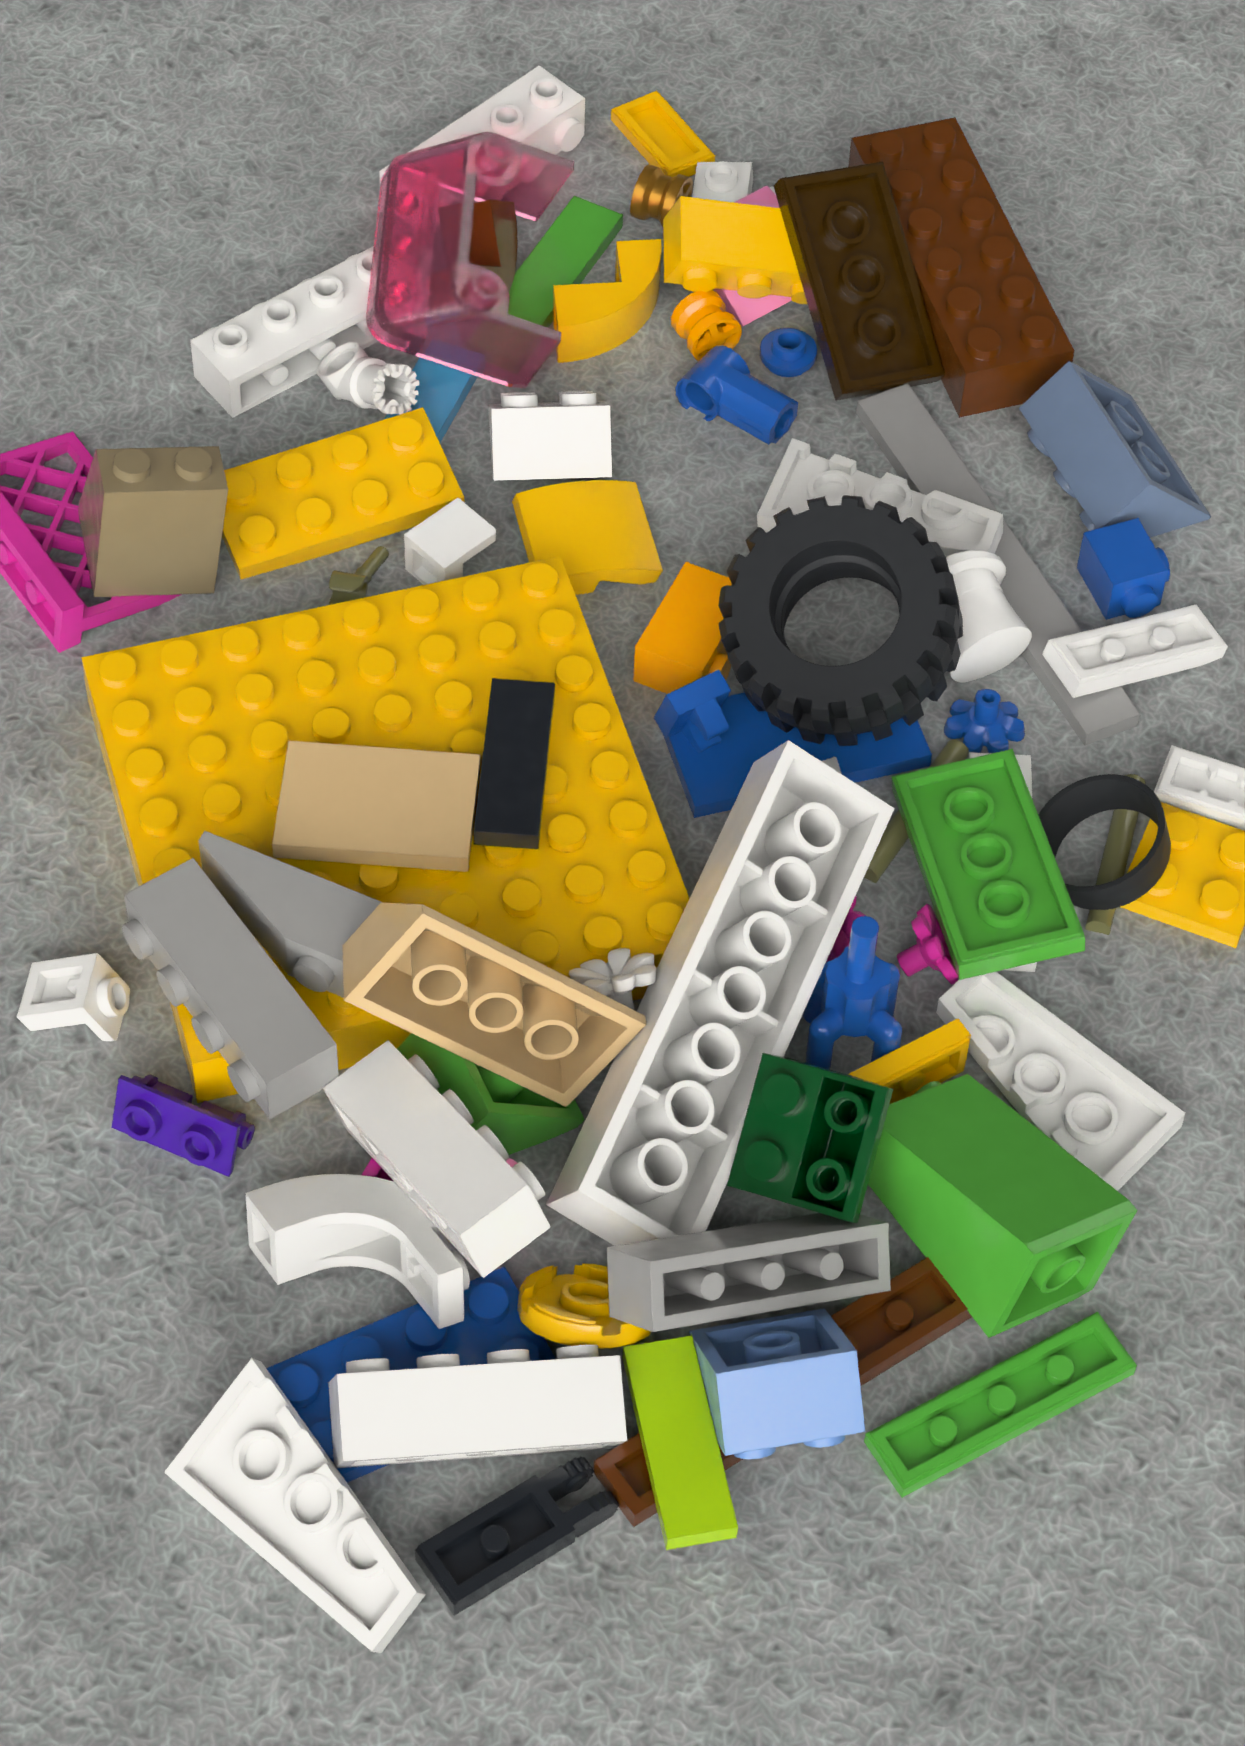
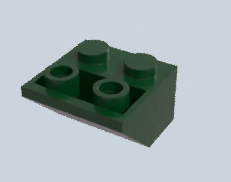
M762 1053L727 1186L852 1223H858L893 1089L791 1058Z

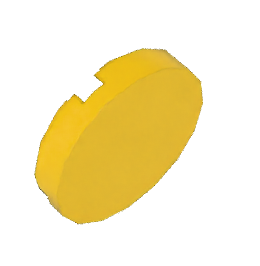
M582 1263V1265H574V1274L557 1275L558 1266H547L527 1276L519 1288L517 1310L521 1322L533 1333L556 1343L570 1346L597 1345L598 1348H615L635 1344L651 1334V1331L609 1317L607 1266Z

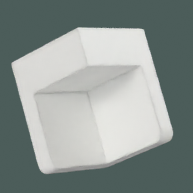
M456 498L404 534L405 570L423 585L463 577V563L495 542L496 529L461 499Z

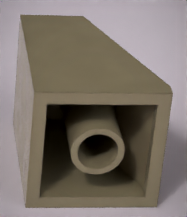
M219 446L96 449L78 507L94 597L214 593L228 495V486Z

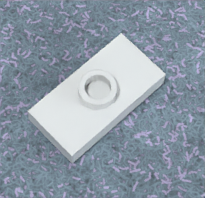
M1171 745L1154 790L1160 802L1245 831V768Z

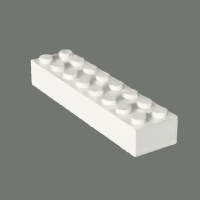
M789 740L753 763L656 969V981L648 986L637 1012L645 1015L646 1026L614 1058L546 1203L547 1206L614 1246L706 1231L729 1180L762 1053L784 1057L895 808Z

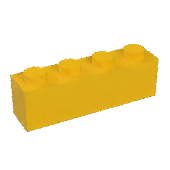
M680 196L664 217V283L681 284L684 289L692 292H707L715 288L734 290L745 298H762L768 295L791 297V300L795 303L807 305L780 208Z

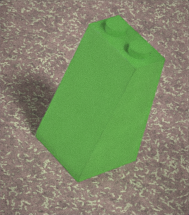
M969 1074L942 1084L939 1081L930 1082L921 1087L914 1095L889 1104L868 1185L926 1258L929 1257L988 1338L1067 1304L1091 1291L1138 1211L1130 1200Z

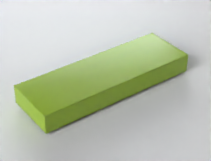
M692 1335L623 1347V1364L666 1550L737 1538L738 1524Z

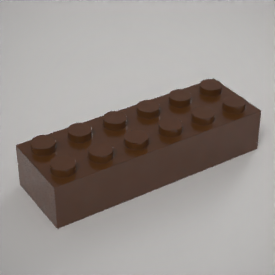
M954 117L851 138L848 167L882 161L884 163L945 371V376L941 381L959 418L1024 404L1068 361L1073 362L1075 350L958 121Z

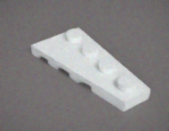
M794 438L791 439L757 513V525L767 533L776 526L773 515L788 507L791 508L793 515L809 510L807 500L825 496L828 506L841 505L843 495L861 496L866 509L873 510L875 503L882 501L897 508L901 522L906 518L913 517L926 528L929 542H937L946 557L969 550L987 551L995 554L1003 534V514L938 490H934L927 495L916 492L909 488L907 479L888 472L882 478H878L858 471L855 460L838 454H834L830 460L812 454L810 452V444Z
M998 972L958 980L939 998L937 1015L945 1024L957 1018L971 1034L968 1052L1018 1113L1117 1191L1182 1127L1185 1117L1184 1111Z
M251 1358L164 1473L369 1650L382 1653L426 1594L261 1361Z

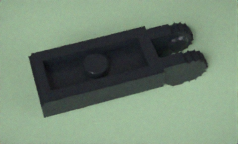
M575 1457L565 1465H560L539 1479L534 1475L418 1545L415 1549L416 1562L454 1616L575 1542V1537L583 1535L614 1516L620 1505L612 1493L606 1490L585 1499L564 1513L556 1503V1501L569 1493L581 1489L593 1477L592 1474L595 1471L585 1457Z

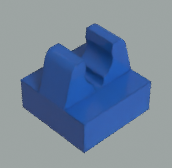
M716 670L667 694L656 712L654 720L665 738L682 731L696 751L700 753L719 744L722 741L719 735L729 729L721 707L730 694L731 689L720 670Z

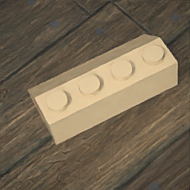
M380 903L342 946L344 1001L564 1107H567L646 1026L645 1015L423 904Z

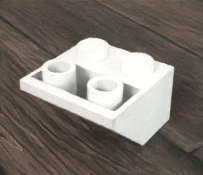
M593 390L558 391L559 402L538 403V395L535 392L500 393L501 404H488L493 480L612 477L610 405L604 401H597L596 393H593Z

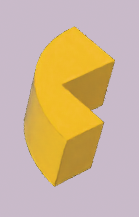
M661 239L616 241L615 282L553 285V328L558 363L588 359L610 351L626 342L644 326L650 318L659 297L662 256Z

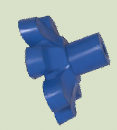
M983 689L977 691L974 702L958 699L952 704L949 711L952 717L947 719L944 733L950 739L964 737L963 743L967 746L969 752L981 753L983 746H986L989 753L1009 750L1008 740L1014 742L1023 740L1025 727L1024 722L1017 718L1018 708L1010 701L1000 702L1001 697L999 693L992 689Z

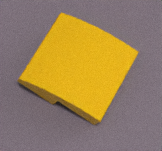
M591 480L559 483L516 493L512 500L529 563L561 556L575 595L594 592L600 581L638 585L654 583L663 571L636 482Z

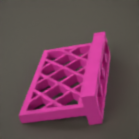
M73 431L0 454V476L7 474L25 479L21 490L0 485V573L59 653L81 643L83 631L148 610L182 595L111 597L109 601L87 607L78 595L81 586L92 589L83 537L59 531L64 520L80 524L79 506L72 504L76 492H83L93 457ZM64 453H68L77 464L73 474L43 466L46 461ZM36 482L66 490L61 501L32 494L31 492ZM23 510L54 517L50 528L25 523L21 519ZM52 547L83 555L79 567L54 562L49 556Z

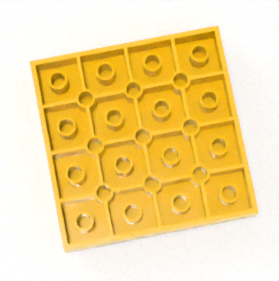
M561 556L81 657L88 703L138 887L192 858L202 869L198 840L204 831L273 858L272 842L288 741L480 754L481 774L492 678L555 683V700L539 849L474 845L473 827L468 872L286 858L274 859L379 900L382 903L423 904L569 978V971L574 968H581L580 965L586 961L599 959L608 963V953L619 948L630 949L631 958L641 953L654 954V966L657 969L690 899ZM262 946L336 1042L338 1070L352 1067L387 1040L397 1049L411 1034L344 1001V998L328 991L316 992L304 987L294 977L289 976ZM648 986L635 987L631 991L633 1000L642 999ZM170 1003L197 1103L238 1094L228 1075L227 1066L229 1065L220 1052L216 1051L213 1054L207 1052L196 1036L191 1022L193 1016L182 1003L175 1007Z

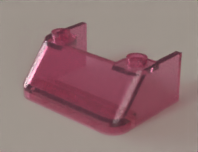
M492 132L470 135L395 157L384 172L380 184L366 311L367 327L374 338L387 347L511 388H526L561 342V332L509 315V292L501 278L488 269L469 263L474 200L481 202L491 199L514 202L516 215L537 222L574 171V161Z

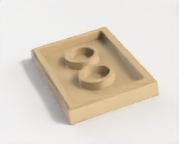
M288 741L272 842L273 858L468 872L480 776V754Z

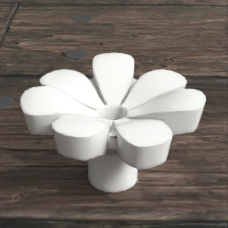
M628 948L611 950L608 953V963L599 959H593L580 965L581 968H574L569 971L571 979L633 1010L635 1009L631 991L635 987L648 986L656 981L654 954L641 953L631 958L630 949Z

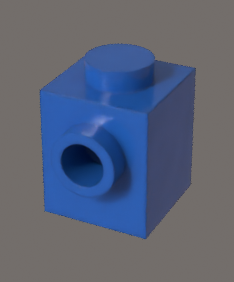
M1139 518L1083 533L1077 569L1106 620L1126 615L1129 618L1141 617L1161 604L1165 582H1168L1170 578L1169 562L1164 551L1159 547L1155 548Z

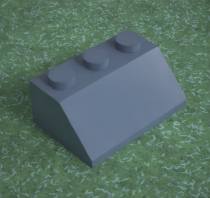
M1068 361L1019 407L1031 426V429L1027 432L1029 439L1041 453L1050 457L1056 465L1057 469L1053 472V476L1066 493L1077 498L1084 509L1079 516L1089 531L1139 518L1145 531L1151 538L1208 520L1212 517L1130 394Z

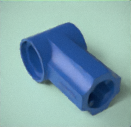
M715 346L710 349L677 382L675 387L676 396L683 408L688 409L690 406L706 415L703 418L706 421H711L719 416L768 445L771 443L776 444L789 430L797 416V401L751 376L750 370L742 357L726 346Z

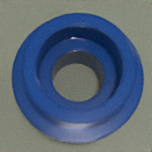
M776 329L769 332L761 341L760 359L772 373L778 376H799L808 371L816 361L817 345L814 339L799 329Z

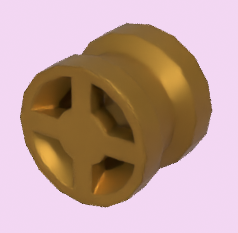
M650 164L646 165L638 177L632 194L631 216L640 220H646L650 217L658 219L663 227L664 217L679 197H691L693 190L692 178L681 174L672 178L664 175L660 167Z

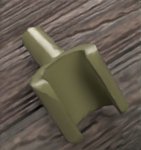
M378 546L363 565L357 568L355 574L334 570L329 581V589L333 590L329 605L366 597L368 583L388 558V550Z

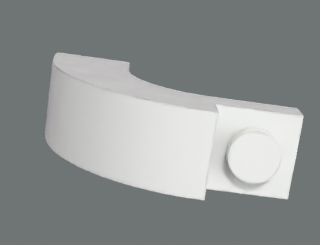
M321 1174L289 1179L245 1193L249 1247L277 1285L334 1267L370 1268L386 1273L401 1282L439 1329L464 1321V1290L468 1289L470 1284L466 1263L452 1243L394 1181L364 1175Z

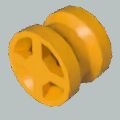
M714 290L707 292L696 291L689 294L675 307L671 316L672 327L680 338L687 340V348L697 361L715 346H726L733 350L742 335L741 325L733 314L726 312V304Z

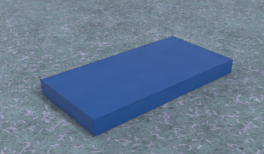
M745 692L728 696L722 705L721 710L729 725V729L719 735L722 740L719 744L698 753L682 731L671 737H664L694 818L731 810L753 763L788 740L820 761L836 757L841 774L854 783L929 767L932 759V753L918 720L910 726L906 724L903 718L890 724L893 735L875 741L871 731L857 734V745L839 746L835 735L825 734L824 741L821 744L803 740L799 729L796 727L786 733L773 725L767 712H758L748 700Z

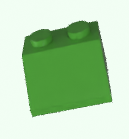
M411 1033L397 1048L407 1060L417 1054L437 1079L440 1087L436 1090L442 1095L451 1089L470 1112L474 1120L471 1126L475 1130H478L483 1125L490 1128L502 1143L508 1155L571 1131L585 1120L575 1099L567 1107H564Z

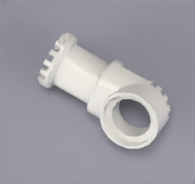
M349 341L337 346L325 355L317 366L316 374L334 398L351 401L359 408L379 409L385 414L400 415L404 411H410L412 409L410 406L412 404L415 405L417 402L415 395H418V390H415V388L419 386V380H416L415 377L417 375L414 371H411L412 368L408 365L385 363L383 360L368 357L359 343L355 341Z

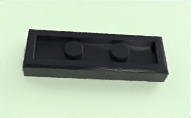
M492 678L474 824V845L539 849L555 700V683Z

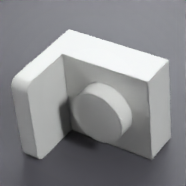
M98 953L33 962L17 1018L30 1031L86 1024L102 1041H116L123 1016L129 1007L130 988Z

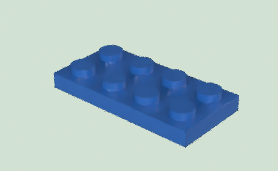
M504 1266L489 1273L484 1278L481 1276L470 1281L469 1288L464 1290V1321L439 1329L418 1303L266 1369L334 1464L328 1382L336 1374L346 1373L347 1362L380 1358L389 1360V1370L417 1369L418 1357L437 1354H458L460 1366L487 1364V1353L512 1349L529 1350L530 1361L553 1360L556 1358L545 1338L533 1333L521 1322L517 1310L519 1291ZM387 1465L337 1468V1470L348 1483Z

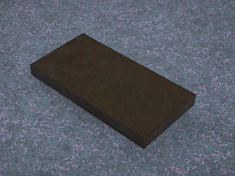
M883 161L780 178L775 183L774 190L835 401L880 393L907 383L912 387L941 380L945 376V371Z

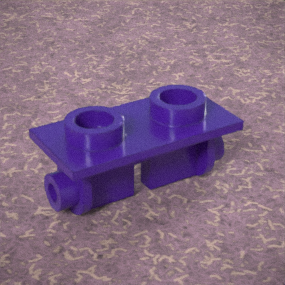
M151 1074L144 1078L136 1075L132 1078L121 1075L118 1078L111 1128L128 1134L135 1140L147 1142L185 1158L195 1165L204 1166L230 1177L234 1168L237 1147L243 1150L246 1149L255 1132V1125L246 1122V1114L240 1111L234 1113L207 1101H204L199 1107L192 1104L193 1095L159 1082L158 1078Z

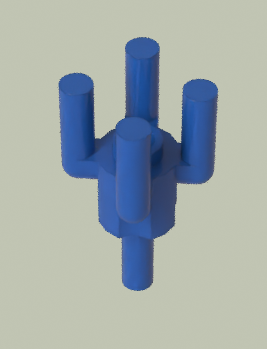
M861 916L856 918L852 923L849 946L845 947L840 956L826 962L803 1012L804 1019L810 1023L805 1063L830 1069L834 1042L842 1035L850 1037L868 1036L874 1041L871 1062L900 1048L902 1027L894 1018L900 972L894 964L885 962L875 955L879 925L872 917Z

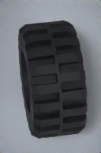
M843 495L841 505L828 506L825 496L807 500L809 507L807 511L793 515L791 508L788 507L773 515L776 526L766 533L761 527H758L745 540L750 551L747 557L740 554L734 555L727 569L732 585L722 587L718 606L724 618L718 623L721 641L736 678L741 683L748 700L758 712L766 711L771 723L787 733L796 727L799 729L803 740L821 744L824 741L825 734L835 735L839 746L857 745V734L871 731L875 741L893 735L890 724L903 718L906 724L910 726L924 715L921 702L926 697L931 701H938L947 688L945 672L956 670L961 654L958 639L963 636V618L953 574L949 571L946 556L937 542H929L926 528L913 517L906 518L901 522L896 507L878 501L875 503L873 510L866 509L861 496ZM839 578H862L878 583L893 593L899 606L898 622L886 642L878 650L862 660L840 666L818 665L796 656L786 644L784 628L790 612L807 592L822 583Z

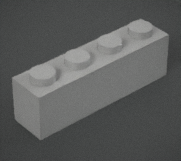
M194 858L124 894L128 922L122 925V931L130 949L139 960L147 957L151 960L158 970L156 972L157 979L165 996L175 1007L182 1003L193 1016L191 1019L192 1026L200 1043L210 1054L216 1051L220 1052L229 1065L227 1066L229 1078L244 1101L249 1102L255 1099L267 1117L272 1119L323 1090V1087L339 1076L336 1042Z
M817 1213L607 1247L609 1317L651 1332L891 1291L889 1222L860 1215L858 1223H852Z

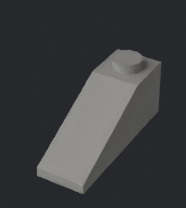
M204 831L198 840L202 870L253 936L283 970L304 987L316 992L328 991L344 998L342 946L382 902Z

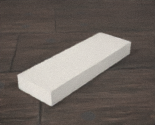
M1191 605L1050 639L1042 655L1071 696L1075 698L1202 666L1222 658L1228 646L1199 607Z

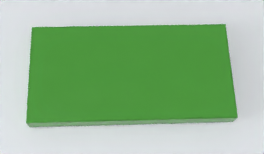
M1013 749L891 776L892 791L959 980L1085 951L1083 929Z

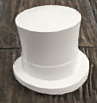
M969 550L946 557L949 571L953 574L963 618V636L958 639L961 654L956 670L949 672L951 678L960 683L982 678L1006 667L1026 649L1032 638V632L1013 610L1000 586L1006 575L1005 564L999 556L987 551Z

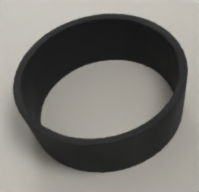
M1104 774L1084 778L1059 791L1039 812L1038 816L1054 857H1056L1063 839L1077 824L1103 811L1114 809L1133 810L1146 815L1158 826L1157 836L1149 853L1133 870L1124 876L1095 886H1074L1065 883L1074 906L1088 910H1108L1124 906L1147 893L1163 875L1171 852L1168 827L1159 798L1152 789L1141 781L1118 774Z

